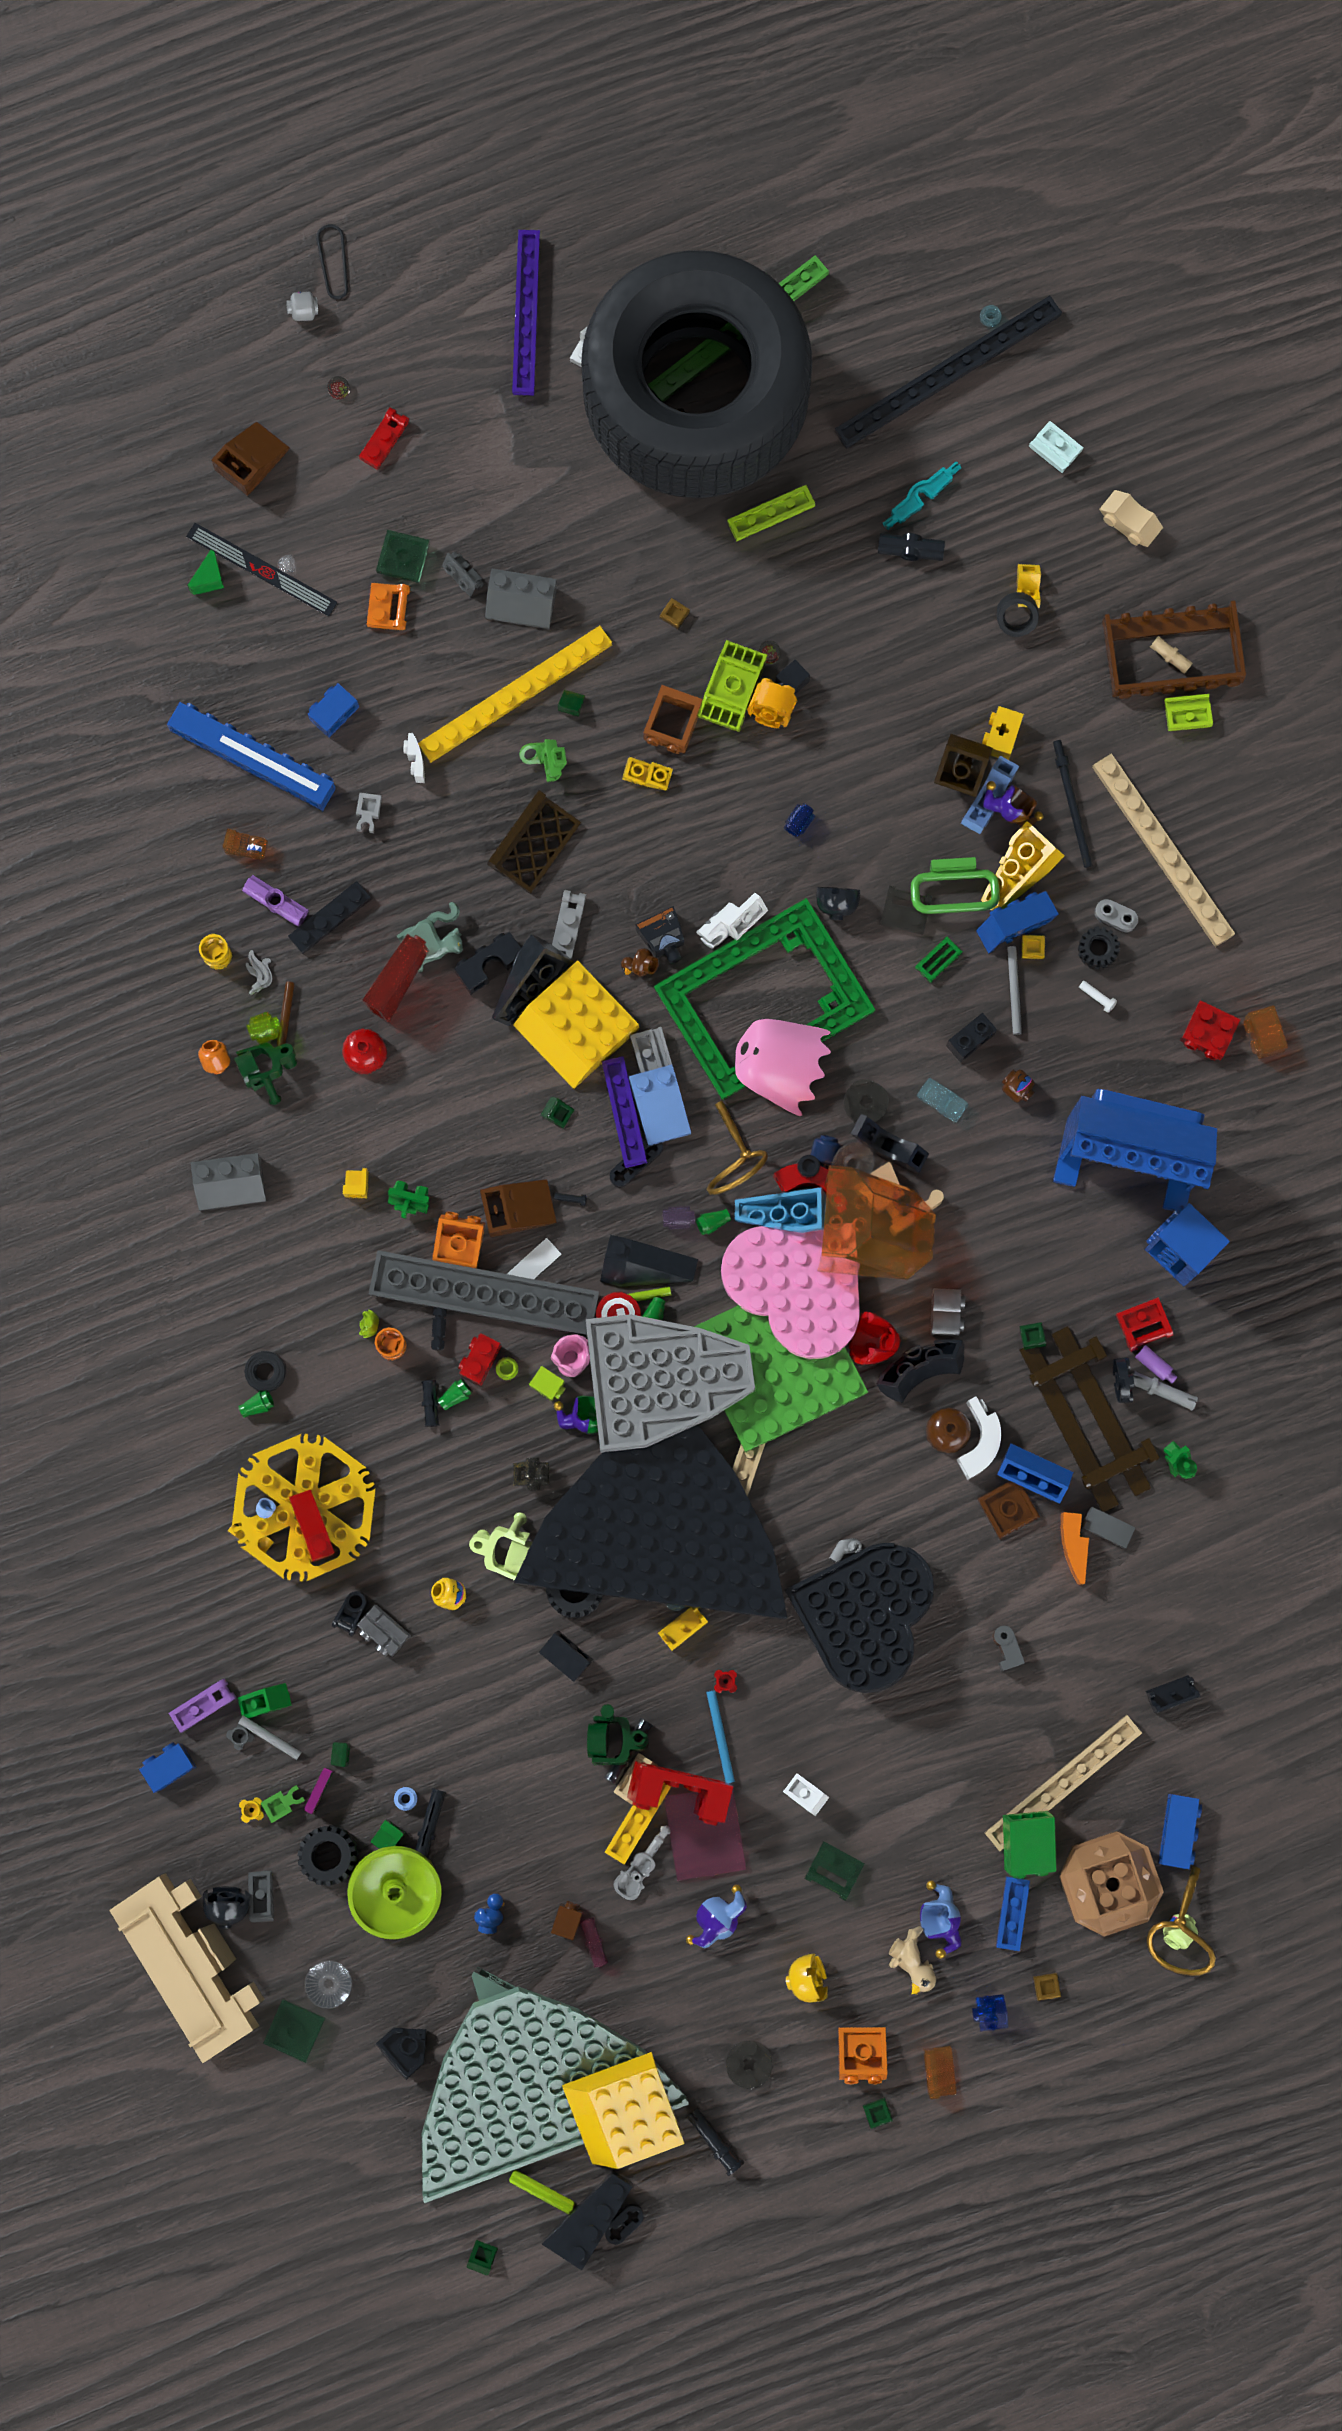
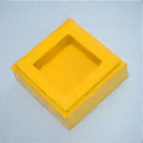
M1022 935V958L1044 959L1045 936Z

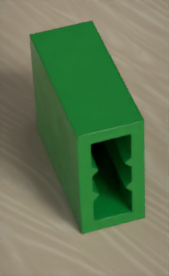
M1048 1811L1003 1815L1004 1870L1010 1876L1017 1879L1025 1878L1026 1875L1030 1874L1047 1876L1049 1872H1056L1055 1817Z

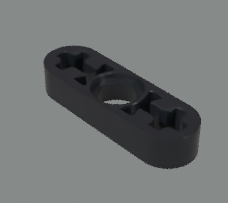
M645 1139L643 1141V1145L645 1151H647L649 1146L647 1144V1140ZM658 1143V1151L651 1150L647 1154L650 1157L647 1163L642 1164L639 1168L628 1167L634 1173L630 1175L628 1171L624 1175L625 1180L623 1182L621 1180L615 1181V1173L621 1174L625 1171V1167H623L624 1160L618 1163L610 1172L611 1183L618 1188L625 1187L662 1153L663 1143Z

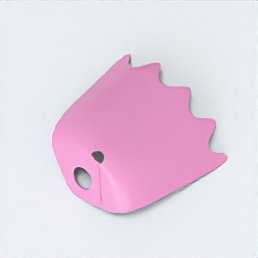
M757 1020L752 1023L737 1045L735 1059L736 1076L742 1084L785 1110L802 1116L798 1103L800 1101L814 1100L815 1096L811 1092L809 1085L812 1081L825 1076L819 1067L818 1059L821 1056L830 1054L831 1051L820 1039L831 1032L818 1027L781 1020ZM745 1042H748V1050L742 1055L741 1048ZM755 1047H757V1048L759 1049V1052H758L757 1055H754V1054H753V1053H754V1050H755Z

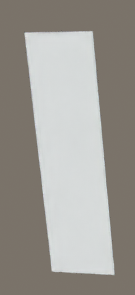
M546 1238L507 1274L535 1279L561 1253Z

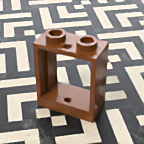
M661 685L643 732L644 740L652 746L661 745L667 747V750L672 753L679 754L681 752L685 754L698 720L697 714L703 699ZM663 701L692 711L682 740L652 730Z

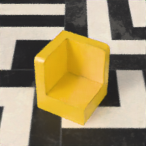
M362 1168V1171H346L345 1185H343V1195L345 1198L368 1197L369 1171L367 1168Z

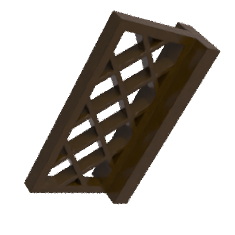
M538 790L487 862L489 867L495 868L530 894L581 824L578 819L545 797L546 794ZM545 804L554 810V818H542L541 810ZM539 814L540 820H535V818ZM568 819L574 826L570 831L561 832L559 820ZM556 821L558 833L545 834L544 822ZM540 823L542 835L530 837V825ZM525 832H526L527 837H526V838H522V836H523V835L525 834ZM561 835H567L562 841ZM558 836L559 847L548 850L546 838ZM543 838L545 850L533 852L531 840ZM528 841L530 853L517 854V843ZM512 850H514V855L509 856ZM553 852H554V854H553L552 857L550 858V857H549V853H553ZM546 854L547 864L542 867H535L534 855ZM530 856L532 868L520 870L518 858ZM515 858L516 871L509 872L502 867L505 860ZM542 870L540 874L537 876L536 871ZM533 871L535 881L531 886H528L522 881L521 873Z

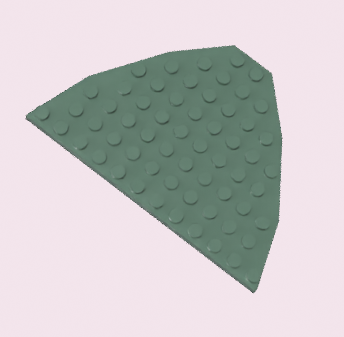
M519 1986L473 2003L443 2058L422 2130V2196L424 2203L584 2144L562 2085L647 2054L646 2050L580 2009ZM656 2063L673 2110L689 2105L686 2095L680 2090L679 2086Z

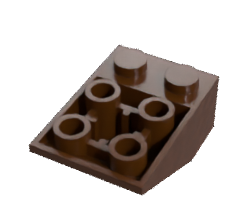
M255 422L227 442L211 461L215 471L248 496L286 454L290 447L261 424Z
M547 1179L505 1184L480 1190L490 1237L557 1223Z

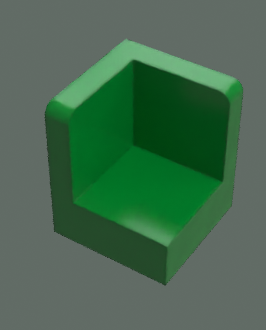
M386 1819L371 1840V1843L379 1849L397 1846L406 1833Z

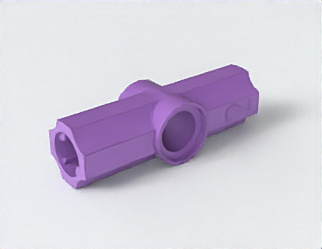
M254 875L248 878L244 884L242 891L294 925L299 927L306 919L309 910L284 895L279 889L271 887ZM274 897L281 898L280 903L277 905L270 904V901Z

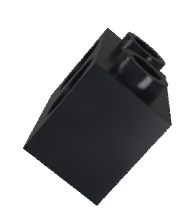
M981 1013L950 1038L946 1046L961 1063L992 1038L997 1029L984 1013Z

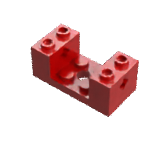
M635 1761L627 1798L633 1801L632 1805L644 1810H650V1807L657 1808L663 1783L679 1788V1784H683L684 1788H688L687 1790L698 1792L693 1813L699 1816V1820L717 1826L718 1822L725 1823L733 1790L732 1785L721 1780Z

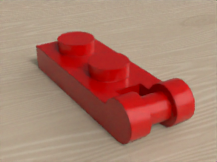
M390 407L384 419L360 453L359 459L378 470L407 427L410 418L397 414V411ZM392 421L397 423V426L395 428L390 426Z

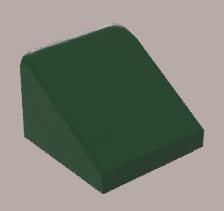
M564 690L558 703V711L579 717L585 695Z
M551 1097L541 1116L564 1129L575 1109L559 1098Z
M333 1743L331 1765L348 1766L350 1743Z
M476 2240L466 2267L488 2276L498 2248Z

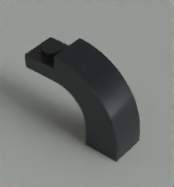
M862 1114L859 1116L851 1132V1135L858 1139L857 1143H862L872 1153L910 1171L920 1173L929 1155L918 1144L887 1132L868 1116Z

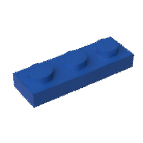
M1006 1876L996 1941L997 1948L1020 1951L1030 1880Z

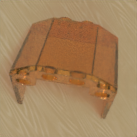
M829 1165L824 1188H827L822 1253L817 1267L818 1272L908 1280L932 1260L936 1214L915 1190L852 1167Z

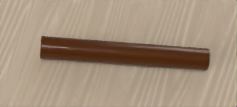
M286 982L276 1047L286 1044L294 982Z

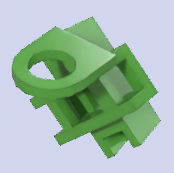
M545 739L543 743L526 744L519 753L520 759L525 764H544L547 782L558 780L562 775L561 770L567 763L564 747H557L556 740ZM528 749L536 750L535 756L531 759L524 757Z

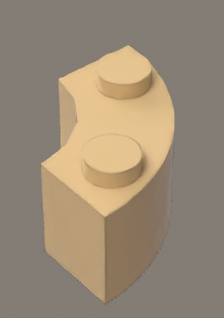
M1114 490L1099 509L1104 515L1103 520L1109 526H1114L1136 546L1140 544L1148 547L1163 529L1155 513L1143 508L1128 493Z

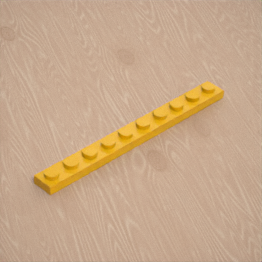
M601 626L596 627L418 743L419 748L428 761L432 763L611 647V640Z

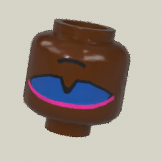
M1013 1069L1002 1081L1004 1084L1002 1086L1003 1092L1014 1102H1020L1022 1099L1026 1102L1035 1093L1032 1090L1035 1086L1034 1080L1023 1070L1015 1071Z

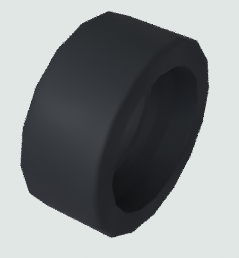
M1014 592L1001 599L997 606L996 616L999 627L1005 634L1012 637H1021L1035 629L1039 613L1036 602L1030 595L1023 592ZM1014 604H1024L1030 609V618L1024 624L1011 625L1005 619L1006 609Z

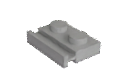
M662 1027L630 1035L640 1073L672 1064Z

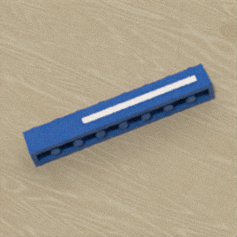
M179 702L167 723L171 732L322 811L324 810L336 789L330 776L324 773L319 775L313 772L314 769L305 763L300 765L294 762L295 759L286 753L281 755L275 752V748L267 743L262 745L256 742V739L250 734H240L231 724L225 723L223 725L217 722L218 719L209 713L204 715L198 712L199 709L190 703L185 705Z

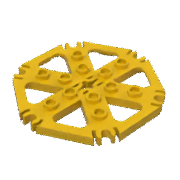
M301 1434L253 1454L252 1456L257 1458L258 1463L253 1458L248 1459L253 1468L250 1471L245 1470L243 1467L240 1469L244 1475L248 1476L247 1478L238 1473L232 1526L241 1523V1526L235 1527L233 1532L242 1531L245 1535L243 1539L237 1541L238 1544H243L247 1540L249 1542L241 1547L243 1550L283 1579L285 1570H288L287 1580H291L293 1572H298L300 1574V1582L304 1579V1572H307V1581L355 1561L356 1559L352 1558L349 1552L355 1557H359L360 1554L355 1550V1546L357 1544H361L363 1547L367 1546V1543L361 1540L360 1537L367 1539L368 1542L370 1541L375 1489L366 1491V1489L374 1486V1482L370 1484L363 1482V1477L369 1475V1471L362 1472L361 1474L358 1473L362 1469H366L364 1465L326 1437H323L324 1442L322 1446L319 1445L321 1441L320 1435H317L315 1443H309L308 1434L304 1435V1443L302 1444L300 1442ZM288 1449H295L298 1452L295 1486L268 1466V1459ZM325 1453L333 1454L349 1467L350 1472L346 1477L318 1488L321 1458ZM251 1485L257 1487L280 1504L276 1506L273 1515L265 1519L260 1518L258 1515L253 1517L244 1515L243 1507L247 1487ZM310 1489L330 1542L340 1549V1555L337 1558L319 1566H313L310 1563L309 1555L297 1520L294 1519L295 1514L289 1500L290 1496ZM359 1497L364 1501L362 1525L358 1529L351 1528L328 1511L335 1506ZM290 1526L287 1554L284 1561L277 1562L258 1548V1541Z

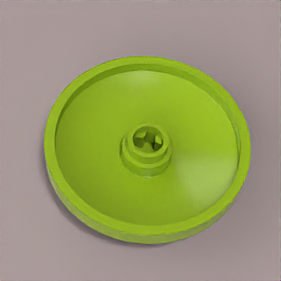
M402 1846L384 1847L368 1854L353 1870L347 1889L348 1904L355 1921L368 1933L384 1939L406 1938L424 1929L436 1915L441 1902L439 1875L430 1860L420 1852Z

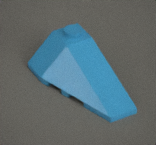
M822 1188L735 1200V1221L740 1223L804 1233L823 1230L829 1220V1199Z

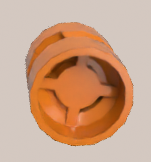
M384 1328L375 1337L377 1351L387 1360H397L406 1352V1340L400 1331L395 1328Z

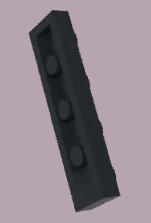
M356 881L289 934L288 937L298 950L304 954L368 903L371 897Z

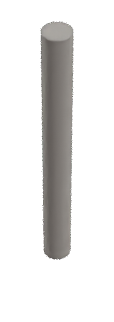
M1016 946L1007 947L1012 1027L1013 1035L1022 1034L1017 951Z

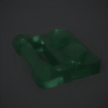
M823 1841L804 1879L809 1882L812 1880L840 1895L839 1898L846 1901L865 1863ZM818 1866L847 1880L845 1886L843 1887L817 1873Z

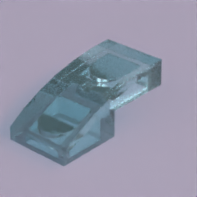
M928 1078L917 1094L918 1099L934 1107L938 1113L954 1122L958 1121L969 1105L958 1095L931 1078Z

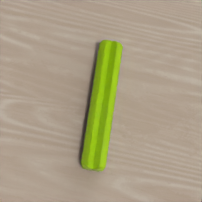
M517 2170L513 2171L509 2179L510 2183L567 2214L571 2213L575 2205L574 2201Z

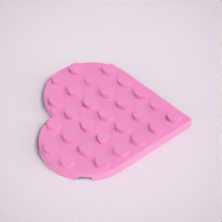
M855 1223L826 1224L823 1230L804 1233L759 1226L742 1232L729 1244L721 1265V1277L725 1291L730 1299L738 1304L741 1309L755 1315L768 1316L769 1325L774 1337L790 1353L808 1359L826 1358L841 1351L853 1338L859 1322Z

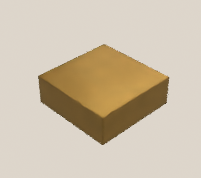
M671 598L660 614V619L678 629L689 614L690 609Z
M1057 1973L1033 1976L1038 2001L1061 1997Z

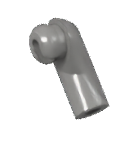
M855 1538L840 1540L829 1559L838 1563L844 1554L858 1553L862 1548V1544Z

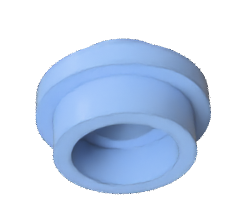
M409 1787L400 1788L395 1793L394 1803L400 1810H411L417 1803V1794ZM404 1794L410 1796V1801L408 1803L402 1802V1796Z

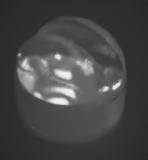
M292 555L280 557L278 560L280 571L285 573L295 571V562Z

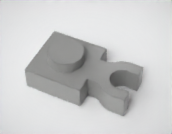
M359 793L356 815L361 817V819L357 823L358 832H362V826L368 824L370 825L369 833L374 834L373 818L379 819L382 802L381 795Z

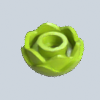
M372 1310L363 1312L364 1318L360 1321L361 1331L359 1335L363 1336V1338L375 1335L379 1324L377 1314Z

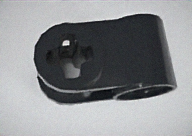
M359 1591L349 1593L336 1614L331 1627H338L353 1637L358 1628L357 1625L368 1606L367 1596ZM355 1595H359L362 1598V1605L359 1608H354L351 1604V1599Z

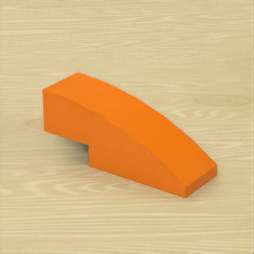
M1063 1512L1061 1513L1060 1529L1065 1558L1076 1583L1084 1585L1089 1538L1080 1537L1082 1514Z

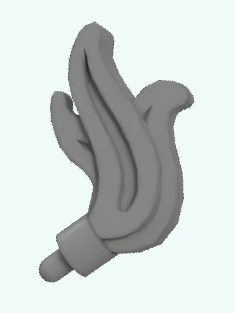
M251 950L248 956L251 966L246 963V968L251 975L257 978V982L249 992L250 995H253L255 992L258 993L263 988L271 985L272 974L268 967L271 960L265 958L260 962L255 957L253 950Z

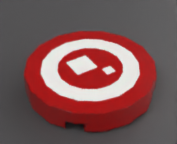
M612 1292L605 1295L596 1308V1318L630 1314L641 1316L637 1301L631 1295L624 1292Z

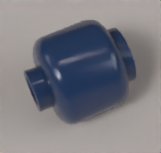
M821 1135L820 1138L814 1139L810 1155L815 1156L819 1160L820 1166L828 1169L829 1165L833 1166L834 1158H838L835 1155L842 1146L838 1143L837 1138Z

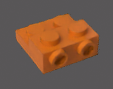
M446 1212L445 1215L441 1214L438 1220L432 1260L477 1269L486 1222H481V1218L477 1216H468L467 1219L459 1218V1214L455 1212Z
M886 2027L839 2028V2080H844L845 2084H857L858 2080H868L869 2084H880L882 2080H886Z

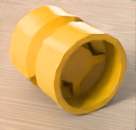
M210 934L201 940L199 953L206 965L215 970L227 967L231 961L232 952L225 939L220 935Z

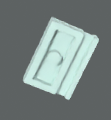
M1051 421L1046 424L1029 444L1032 450L1061 473L1083 450L1080 444Z

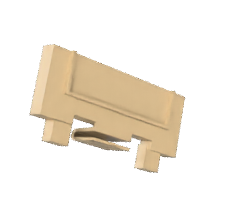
M165 1873L109 1911L119 1925L118 1930H122L189 2040L190 2044L188 2045L193 2047L201 2062L204 2063L259 2027L250 2009L265 1999L254 1982L232 1996L229 1994L218 1973L236 1960L234 1954L215 1924L200 1928L198 1932L192 1933L179 1911L185 1909L202 1896L191 1879L175 1888Z

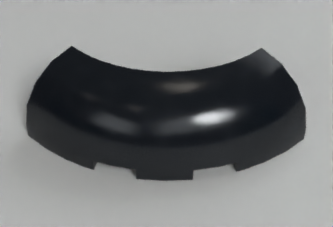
M954 1339L935 1340V1344L923 1347L918 1345L903 1353V1357L895 1363L891 1362L883 1371L876 1383L879 1390L892 1400L903 1403L910 1391L924 1380L942 1374H960L964 1362L963 1341Z

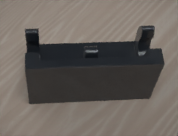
M559 1630L552 1635L539 1651L543 1657L573 1682L579 1678L593 1661L590 1656Z
M1187 1675L1145 1691L1153 1712L1158 1713L1201 1697L1199 1691L1194 1687V1679Z

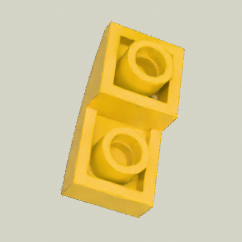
M629 757L622 779L646 787L667 790L673 769L654 762L649 764Z

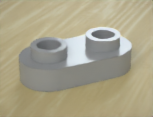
M1102 900L1095 908L1097 920L1122 932L1132 931L1138 923V916L1135 911L1112 900ZM1108 907L1110 908L1111 912L1105 913L1103 911V908ZM1123 917H1130L1131 922H1125Z

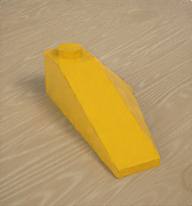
M1028 821L1013 835L1005 856H1002L999 862L1000 866L996 876L999 881L1000 901L997 906L990 909L991 911L998 907L1005 909L1009 903L1015 901L1047 875L1065 856ZM990 882L982 896V902L991 899Z

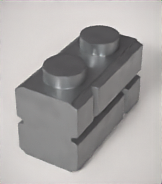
M374 1605L357 1625L361 1629L358 1633L367 1641L372 1638L378 1644L375 1648L385 1657L388 1654L394 1656L411 1637L406 1630L377 1605Z

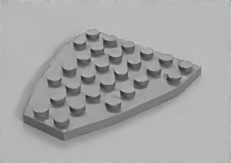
M632 1314L586 1319L600 1452L651 1446L713 1418L755 1391L750 1346L748 1344L702 1328Z

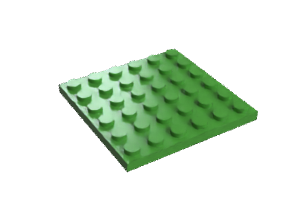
M738 1305L694 1326L750 1346L755 1391L724 1410L745 1453L868 1393L845 1347L838 1353L821 1359H808L796 1356L776 1340L771 1331L768 1316L749 1313Z

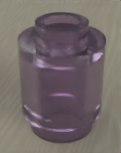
M675 1206L663 1209V1227H669V1229H690V1224H695V1211L690 1210V1206Z

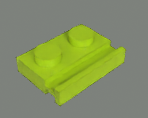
M1209 694L1165 698L1168 731L1213 726Z

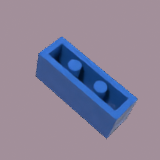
M1010 1444L997 1475L1060 1504L1069 1487L1073 1472L1016 1445Z
M1168 1794L1158 1864L1189 1869L1190 1865L1194 1864L1195 1851H1192L1193 1841H1197L1199 1828L1196 1827V1820L1201 1817L1202 1804H1199V1799Z

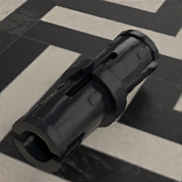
M436 1380L422 1381L423 1401L421 1404L424 1407L425 1427L440 1426L438 1418V1406L440 1403L437 1400Z

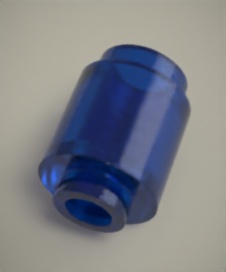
M805 803L802 805L797 804L785 821L784 829L798 838L800 834H804L815 818L814 810Z

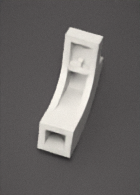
M977 1397L968 1400L967 1405L979 1425L980 1439L974 1450L957 1459L967 1480L981 1473L989 1466L995 1458L1001 1442V1427L996 1412L987 1416L986 1412H988L984 1401L982 1399L978 1400Z

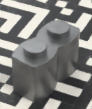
M937 1288L932 1290L931 1335L959 1336L960 1331H964V1318H960V1310L965 1308V1295H961V1290Z

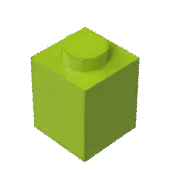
M543 1366L540 1367L529 1384L530 1388L552 1402L555 1398L559 1400L566 1389L563 1387L565 1381Z

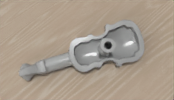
M667 1825L661 1826L660 1833L655 1836L647 1850L637 1853L633 1861L630 1862V1868L627 1871H620V1875L614 1880V1889L623 1898L635 1900L641 1890L645 1888L642 1881L655 1868V1862L652 1857L663 1843L665 1837L671 1833L670 1827Z

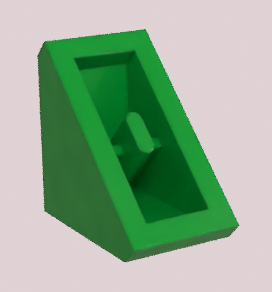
M213 550L209 551L187 585L190 593L193 595L224 588L218 560Z

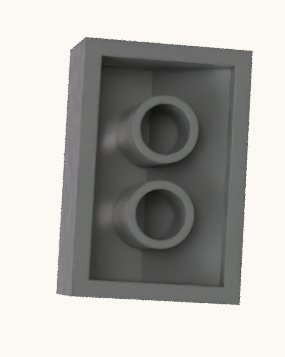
M491 569L485 619L550 629L557 592L556 579Z
M258 1153L190 1162L199 1211L267 1202L262 1161Z

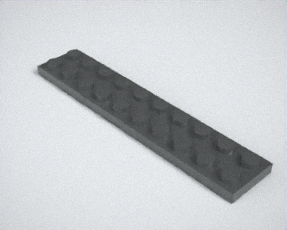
M377 1250L369 1289L370 1296L429 1307H440L450 1311L587 1336L586 1319L595 1318L600 1293L599 1291L379 1250Z

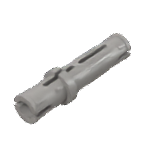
M1137 1371L1133 1372L1134 1386L1146 1390L1147 1394H1155L1191 1411L1194 1409L1195 1401L1197 1402L1198 1397L1159 1382V1379L1156 1377L1152 1379Z

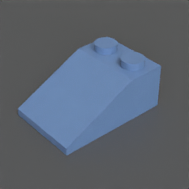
M672 1064L629 1076L631 1090L648 1146L691 1134Z

